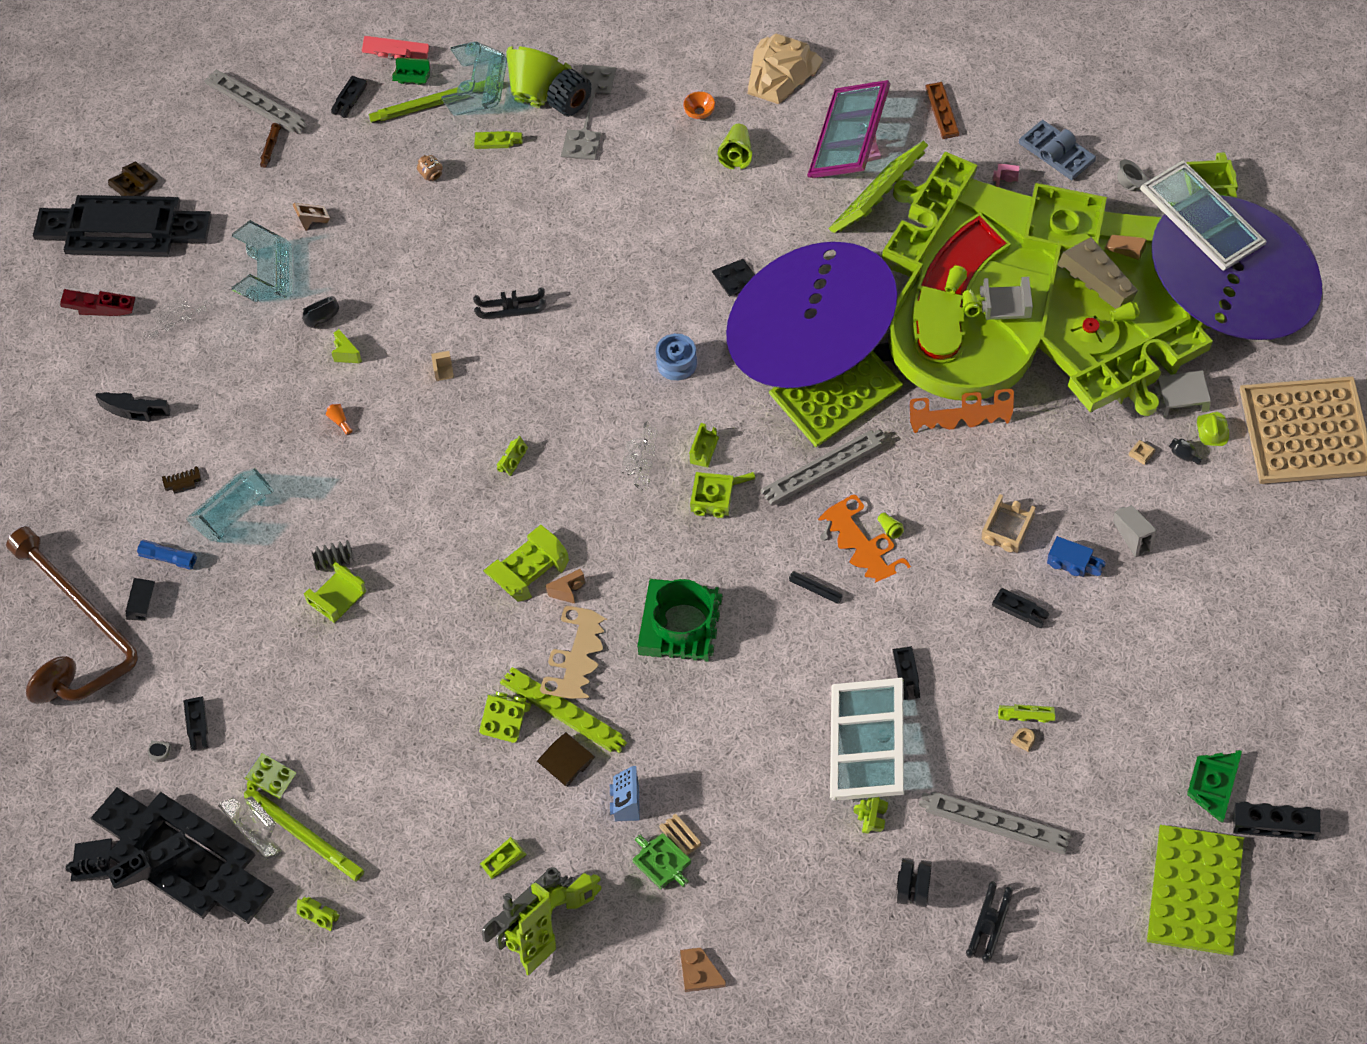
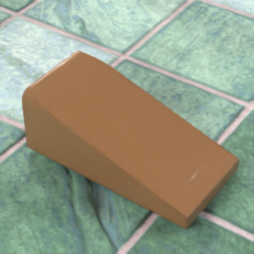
M1111 235L1105 249L1139 260L1146 248L1147 239Z

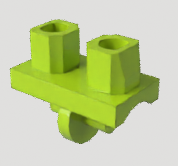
M871 797L867 801L861 800L860 804L854 806L853 812L858 815L859 821H863L862 833L868 834L871 830L881 832L884 829L885 819L878 818L876 815L877 813L884 815L888 809L889 802L880 799V797Z

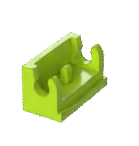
M700 423L689 452L690 464L708 468L719 436H717V429L713 427L712 431L706 429L705 423Z

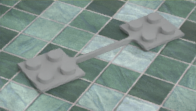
M583 64L581 75L591 82V99L584 128L581 130L567 129L561 157L596 159L601 132L588 131L587 125L594 96L599 93L611 94L616 67Z

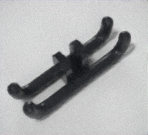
M540 287L537 294L517 297L516 290L511 293V298H506L505 292H501V299L481 300L480 296L475 295L473 301L479 307H475L474 312L476 316L482 319L539 313L546 307V300L542 299L545 296V289ZM539 301L537 306L518 307V304ZM502 306L503 310L483 312L480 307Z
M995 881L989 882L969 947L966 950V956L973 958L982 933L990 935L985 953L982 956V960L986 964L993 957L1013 894V888L1007 886L999 911L991 908L997 888Z

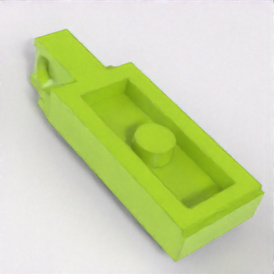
M475 132V149L509 148L513 144H523L521 132Z
M1014 704V706L999 705L998 719L1006 721L1011 718H1018L1020 721L1036 719L1039 722L1048 723L1050 720L1055 721V708Z

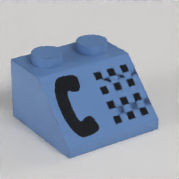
M631 766L613 776V784H610V796H613L614 802H610V815H614L615 822L640 820L639 781L636 766Z

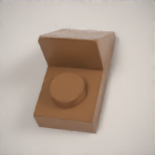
M303 203L293 204L305 231L308 230L312 222L328 223L330 219L324 206Z
M578 569L546 584L548 596L575 603L571 590H577L585 584L584 574L581 569Z

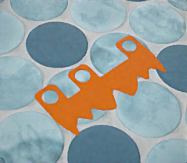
M1002 389L995 391L994 404L981 406L980 392L965 393L962 395V408L929 411L928 398L910 400V423L914 433H917L923 425L933 429L938 423L943 428L950 430L956 427L960 419H963L968 427H975L981 424L985 418L990 423H993L998 417L1004 419L1005 423L1008 424L1013 414L1014 390ZM1002 392H1008L1010 398L1006 401H1001L998 399V395ZM970 395H975L978 398L974 404H968L965 400ZM917 401H924L926 403V406L920 410L915 409L913 405Z
M850 495L829 507L818 518L819 521L825 519L832 521L830 531H840L837 538L839 549L856 548L849 563L859 568H868L864 576L875 578V583L897 574L895 566L899 563L905 564L907 568L911 567L904 558H900L888 566L880 556L894 548V543L886 534L883 533L870 541L867 540L851 518L852 515L864 509V504L857 495ZM854 499L859 503V506L856 510H850L847 508L846 503ZM886 539L889 543L886 549H879L876 546L877 540Z

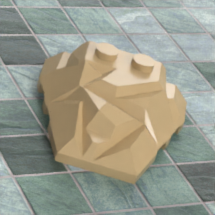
M777 33L770 38H763L754 50L748 94L780 104L794 92L798 85H803L809 76L816 74L823 59L816 52L810 51V46L807 43Z

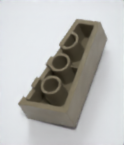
M1092 237L1063 252L1057 264L1062 269L1065 267L1070 271V275L1075 279L1078 277L1086 283L1085 286L1088 289L1098 292L1099 297L1115 309L1128 302L1132 303L1138 291Z

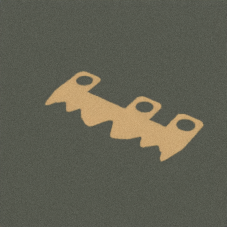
M566 606L563 609L561 620L566 623L579 625L572 651L554 649L551 651L548 660L551 666L566 668L564 679L545 677L540 691L543 694L570 699L589 698L580 687L590 682L583 676L593 672L598 667V664L590 659L587 654L603 650L602 643L595 634L604 632L598 623L608 619L593 610ZM575 610L578 613V617L575 620H569L566 618V612ZM557 653H561L566 657L565 661L561 664L553 661V656ZM548 681H555L558 687L555 691H547L545 684Z

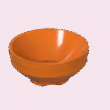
M698 91L689 94L685 98L683 106L689 117L704 119L713 113L715 101L710 94ZM697 108H703L705 110L701 114H697L695 112Z

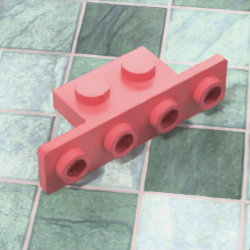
M364 36L362 52L375 54L381 58H388L390 56L394 57V59H427L429 45L426 43Z

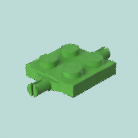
M664 833L650 842L641 834L635 838V841L642 849L632 859L633 863L660 890L673 880H676L682 887L689 883V880L681 873L691 864V859Z

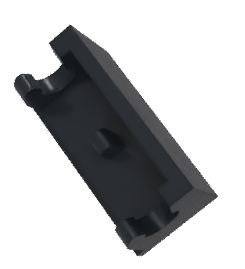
M140 578L133 579L125 610L126 620L145 621L155 581Z

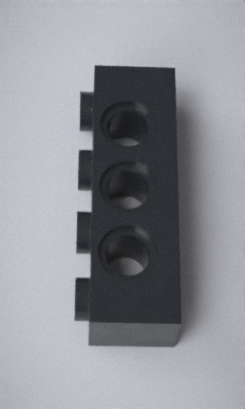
M1243 801L1235 803L1233 809V834L1318 841L1321 833L1320 810L1312 807L1294 808L1290 805L1272 806L1268 803L1259 805ZM1251 816H1256L1260 820H1254ZM1272 818H1277L1281 822H1275ZM1293 820H1299L1302 824H1297Z

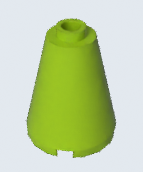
M734 124L718 148V160L724 167L733 170L734 167L744 169L752 160L748 128L743 124Z

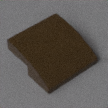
M136 161L122 167L121 174L108 179V185L121 196H141L158 182L154 175Z
M565 732L549 746L537 762L564 786L568 787L580 771L584 772L595 756Z

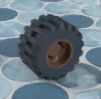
M569 68L562 71L549 87L547 93L548 104L566 117L573 116L584 107L590 97L592 90L590 80L574 69Z

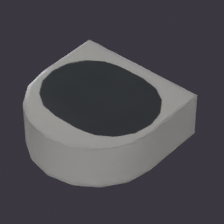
M151 740L148 755L153 762H162L167 759L172 746L170 743Z

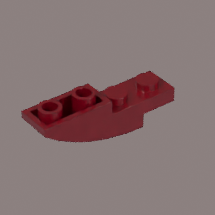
M64 289L60 307L78 310L79 315L122 316L133 312L136 297L99 291L98 295Z

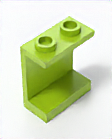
M336 562L333 564L336 573L316 592L308 589L304 593L306 602L333 623L366 593L364 580L358 575L355 577L346 566H340Z

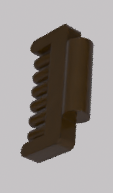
M195 466L194 470L190 469V473L186 470V476L183 471L181 476L180 473L173 474L172 479L171 476L167 478L162 476L165 490L173 489L174 493L196 487L195 483L202 480L198 466Z

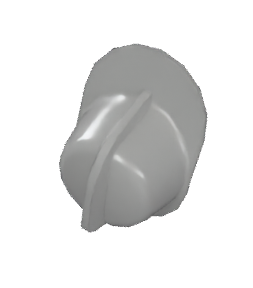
M1124 159L1119 162L1120 169L1117 173V179L1126 190H1134L1137 187L1141 188L1142 184L1149 181L1139 166L1131 160Z

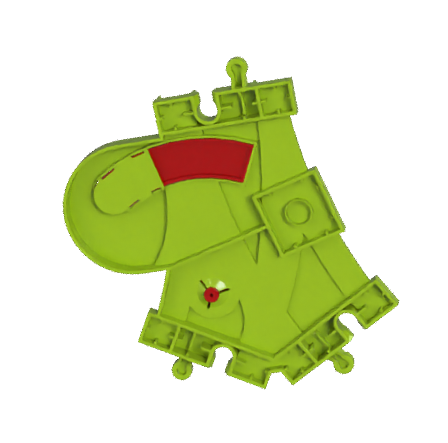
M946 151L924 184L914 186L908 180H900L895 183L893 189L895 200L912 204L908 215L909 219L923 224L927 228H921L902 220L883 249L882 259L890 270L910 277L897 298L895 314L888 330V344L897 367L912 383L921 389L939 397L962 401L963 394L980 392L981 399L993 397L995 391L1010 389L1023 377L1028 367L1030 368L1039 347L1070 376L1068 387L1090 413L1114 400L1122 404L1124 398L1129 397L1139 414L1150 416L1156 412L1159 399L1154 393L1148 391L1147 386L1156 382L1161 371L1148 356H1154L1170 375L1176 374L1181 365L1210 350L1213 341L1203 329H1211V327L1194 318L1173 299L1156 271L1152 257V239L1155 228L1162 217L1106 212L1104 210L1107 197L1035 183L1032 197L973 179L978 165ZM1169 203V204L1173 207L1174 205H1176V204H1178V203ZM1111 235L1147 239L1146 248L1140 259L1137 260L1106 250L1105 246ZM1092 237L1138 290L1132 303H1137L1140 316L1136 317L1135 320L1113 322L1110 311L1115 308L1100 298L1098 292L1088 289L1085 286L1086 283L1078 277L1075 279L1071 276V272L1065 267L1062 269L1057 265L1063 252ZM956 265L966 269L967 278L955 294H950L945 291L949 271ZM1227 275L1230 283L1238 284L1240 282L1236 275ZM1021 277H1029L1033 305L1031 318L986 320V314L982 312V308L980 314L976 317H968L963 312V292L966 289L973 291L982 306L984 297H980V286H983L984 278H988L989 287H1013L1021 285ZM1223 288L1226 296L1234 297L1236 295L1232 288ZM1216 313L1215 319L1219 323H1223L1224 315ZM970 395L965 401L978 400L975 395Z

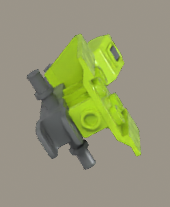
M548 868L543 875L514 901H512L510 893H506L505 896L503 895V911L484 925L482 928L483 941L489 942L496 936V947L499 950L507 946L511 951L519 953L520 961L526 970V975L529 976L556 950V940L551 921L553 909L566 903L567 909H577L593 901L602 889V886L597 884L601 878L595 874L590 876L583 873L578 879L574 878L573 880L571 876L568 879V875L561 877V873L557 868Z

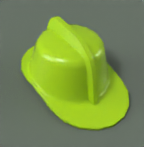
M1216 411L1198 416L1197 428L1199 438L1204 445L1224 446L1227 444L1229 428L1223 414Z

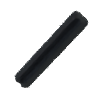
M792 571L789 576L790 582L839 604L843 598L841 592L796 571Z

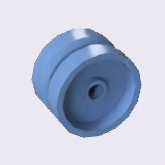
M675 333L660 339L655 351L659 373L669 380L677 381L691 376L697 366L694 342L686 335Z

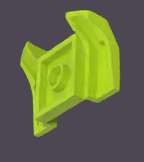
M539 525L527 535L528 541L502 562L497 559L483 570L487 576L517 602L532 598L528 586L553 565L562 573L569 562L568 552L555 535L542 525Z

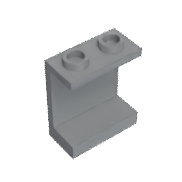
M1021 277V285L1013 287H989L988 278H984V284L980 286V297H984L982 312H985L986 320L1031 318L1033 305L1029 277Z
M1203 370L1159 376L1157 384H1154L1155 395H1159L1160 398L1158 407L1160 411H1163L1164 417H1168L1169 409L1200 405L1202 413L1209 412L1211 400Z

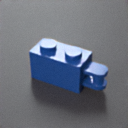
M1058 536L1050 549L1047 564L1054 569H1063L1073 576L1084 577L1086 572L1100 576L1102 573L1101 569L1105 567L1106 562L1093 556L1094 549Z

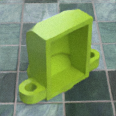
M1225 152L1217 153L1216 160L1186 162L1219 195L1237 198L1236 172L1233 170L1231 160H1227ZM1184 173L1188 195L1191 197L1201 191V189Z

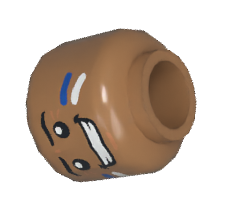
M424 155L418 160L417 170L425 180L435 181L442 175L443 166L434 155Z

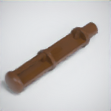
M278 123L271 124V130L260 157V166L262 168H266L271 160L279 130H281V126Z

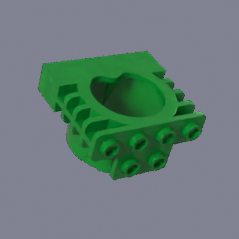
M649 579L637 644L638 655L662 658V655H669V658L680 656L681 659L689 657L697 661V658L709 662V657L714 655L712 639L717 637L716 622H719L720 619L719 605H722L723 594L720 593L719 587L709 589L708 586L702 587L695 581L688 579H676L673 581ZM678 605L693 606L699 609L706 618L702 625L691 631L673 632L665 629L668 624L665 616L666 612Z

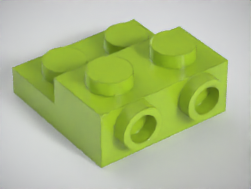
M696 472L690 502L691 512H694L697 516H704L705 513L713 514L716 518H723L724 515L729 516L734 476Z

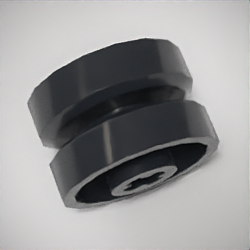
M903 857L897 879V904L908 905L911 900V893L914 892L915 905L926 908L932 861L921 860L918 865V872L916 873L914 872V860Z

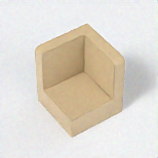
M444 351L431 354L436 381L454 378L450 352Z

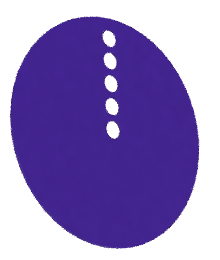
M1220 195L1267 241L1264 246L1239 261L1244 267L1243 271H1236L1232 266L1223 271L1166 214L1162 216L1155 228L1152 239V257L1156 271L1173 299L1200 322L1231 336L1250 340H1271L1297 332L1307 325L1317 312L1322 297V279L1318 263L1303 238L1288 223L1274 213L1249 201ZM1208 196L1203 197L1179 212L1200 235L1229 218ZM1234 223L1208 239L1207 242L1227 259L1252 243L1253 240ZM1227 275H1236L1240 282L1238 284L1230 283ZM1223 288H1232L1236 295L1234 297L1226 296ZM1219 301H1228L1231 304V309H1222ZM1215 314H1224L1227 317V322L1219 323L1215 319Z
M821 242L790 251L770 262L753 276L735 300L729 314L726 329V340L730 355L744 374L768 386L799 388L833 379L861 362L874 350L886 334L897 305L895 278L886 262L879 255L857 244ZM827 251H836L834 258L830 260L824 259V254ZM828 264L831 266L829 273H819V269L823 265ZM820 279L827 281L822 289L814 288L816 281ZM812 295H822L820 302L816 304L809 302ZM812 308L817 310L815 317L811 319L805 318L807 310Z

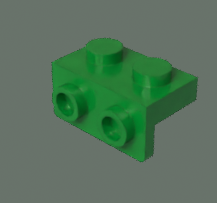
M396 58V69L392 74V81H398L401 84L413 82L417 85L427 82L430 77V61L428 59Z

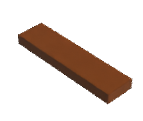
M943 82L925 85L942 140L958 137L960 133Z

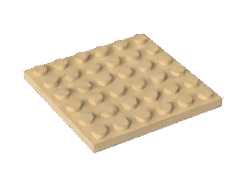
M1353 376L1240 385V395L1260 484L1367 476V430Z

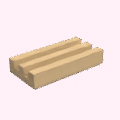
M676 813L673 815V818L667 819L666 823L660 824V829L685 855L688 856L701 846L699 839ZM674 822H676L681 827V829L688 835V837L694 842V845L690 843V841L684 836V834L677 828ZM670 826L689 849L686 850L667 827Z

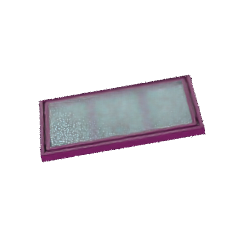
M889 80L834 89L807 177L818 178L865 171L891 85Z

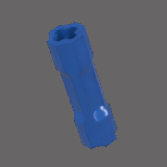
M144 539L140 541L137 548V553L140 557L157 559L189 570L193 569L197 560L196 553L165 547Z

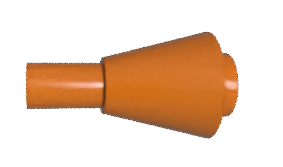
M341 404L330 405L325 415L341 427L346 435L350 434L352 429L347 424Z

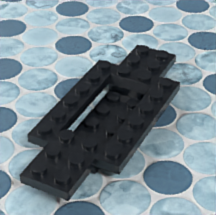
M77 195L75 204H72L71 208H39L33 238L34 240H66L63 249L65 254L169 257L171 243H206L212 214L211 211H179L181 202L179 197ZM85 232L151 233L153 238L85 236Z
M116 787L91 816L92 822L120 839L108 853V856L117 863L124 861L140 850L147 852L178 833L177 830L167 825L166 822L225 859L226 862L187 838L192 849L191 851L176 859L177 864L144 880L202 919L206 917L215 905H220L249 924L274 893L273 888L244 870L256 856L252 850L161 791L147 807Z

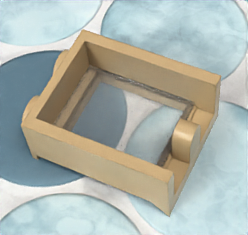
M999 494L982 530V540L988 545L1000 546L1007 552L1018 553L1035 517L1036 507L1032 506L1029 512L1021 510L1020 502L1014 501L1012 506L1003 503V495Z

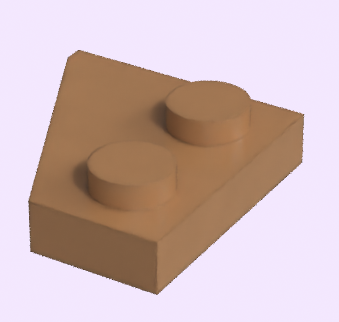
M701 947L680 950L685 992L726 987L725 980Z

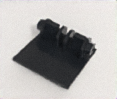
M108 838L75 843L73 861H70L65 866L66 871L71 873L70 881L107 877V870H109L110 865L108 853L112 849L113 839Z

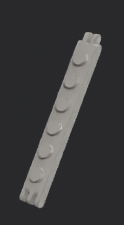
M217 69L213 71L214 74H210L209 78L204 80L210 87L272 122L278 123L281 127L292 133L294 131L301 133L307 127L301 116Z
M881 429L875 432L870 430L764 487L761 492L767 500H770V505L774 506L881 448L887 437L883 435Z
M932 792L931 794L923 793L921 796L923 800H920L919 806L926 808L925 811L927 813L1059 854L1066 853V848L1064 847H1068L1069 842L1067 840H1070V833L937 792Z

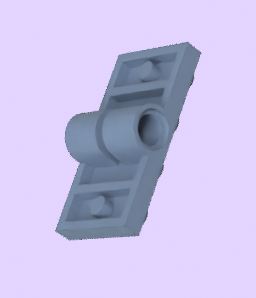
M1043 119L1019 139L1020 145L1071 181L1096 160L1095 155L1076 143V138L1071 131L1064 129L1060 132Z

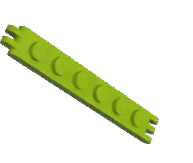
M511 667L509 670L511 674L506 673L504 676L509 682L501 679V685L526 698L530 703L611 752L614 749L620 753L622 748L617 744L623 747L626 746L627 742L622 739L623 735L566 699L541 693L540 683L514 667Z

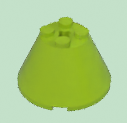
M513 46L508 47L506 57L511 94L515 97L514 101L522 104L524 102L531 103L532 107L540 108L547 101V93L553 80L559 73L569 68L572 69V67L566 62L563 65L558 62L557 57L543 51L519 46L518 49H513Z

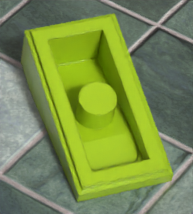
M510 837L483 860L480 865L489 877L493 879L527 854L518 842ZM489 863H490V864L493 866V868L495 869L494 871H491V870L489 869Z

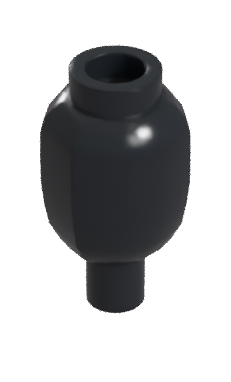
M1174 438L1170 443L1169 448L1178 458L1187 462L1193 461L1197 465L1202 461V458L1196 455V449L1186 440Z

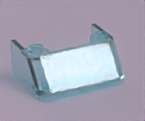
M470 42L451 47L450 50L459 63L465 67L473 65L471 80L461 82L457 93L441 97L450 112L457 116L497 106L501 100L507 65V57L504 53L479 42Z
M249 220L233 232L232 237L244 242L248 256L257 260V277L249 274L232 287V291L255 302L285 299L292 294L291 244L287 239Z
M256 468L241 471L194 510L186 520L210 542H217L224 536V528L251 505H260L266 500L265 496L272 494L274 490Z

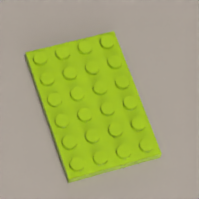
M923 140L892 160L828 229L833 233L838 230L841 232L847 226L850 227L855 221L858 222L863 216L866 217L872 211L871 207L880 203L883 199L882 196L893 189V184L899 182L904 177L903 173L909 171L915 165L914 161L916 159L919 160L925 154L924 150L928 147V144Z
M872 351L853 368L833 379L799 388L774 387L769 391V394L817 448L900 390L903 384L875 352Z
M1167 825L1159 826L1147 933L1148 943L1233 956L1244 837Z

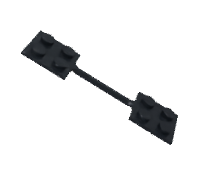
M744 259L712 270L713 275L729 297L740 293L752 277L755 276Z

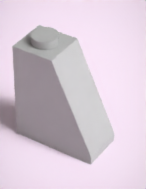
M1132 505L1116 510L1113 523L1133 555L1138 557L1152 551L1156 529Z

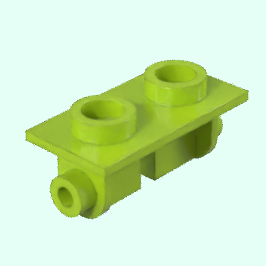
M521 436L510 442L505 451L507 456L503 455L496 464V469L499 472L505 470L511 476L517 468V465L528 449Z
M303 897L302 900L297 899L296 913L316 923L319 927L332 931L333 921L337 922L340 917L336 910L327 906L320 909L322 904L311 897Z

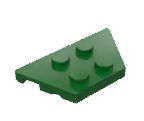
M1236 750L1235 753L1223 754L1222 752L1215 753L1214 755L1197 756L1187 795L1222 823L1225 819L1241 758V750Z

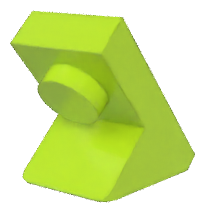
M340 329L333 333L335 341L333 342L336 349L331 352L334 362L361 363L360 352Z

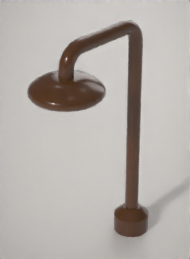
M24 526L10 535L6 542L7 549L19 560L31 558L126 655V659L122 663L78 689H69L76 674V662L71 657L59 656L43 664L32 675L26 686V697L34 704L47 703L58 697L68 701H79L131 671L138 661V653L135 647L39 551L40 537L30 527Z

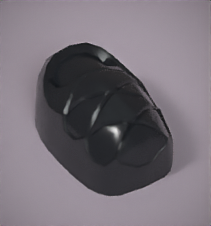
M330 296L303 308L302 320L307 327L313 328L316 324L325 323L333 318L339 311L336 298Z

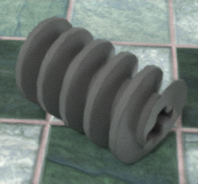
M346 540L345 546L339 541L337 548L331 543L330 549L323 545V551L318 546H316L315 552L312 551L316 571L320 570V565L327 569L328 563L334 568L333 564L335 562L342 566L343 560L347 565L350 564V558L354 562L351 544L348 540Z

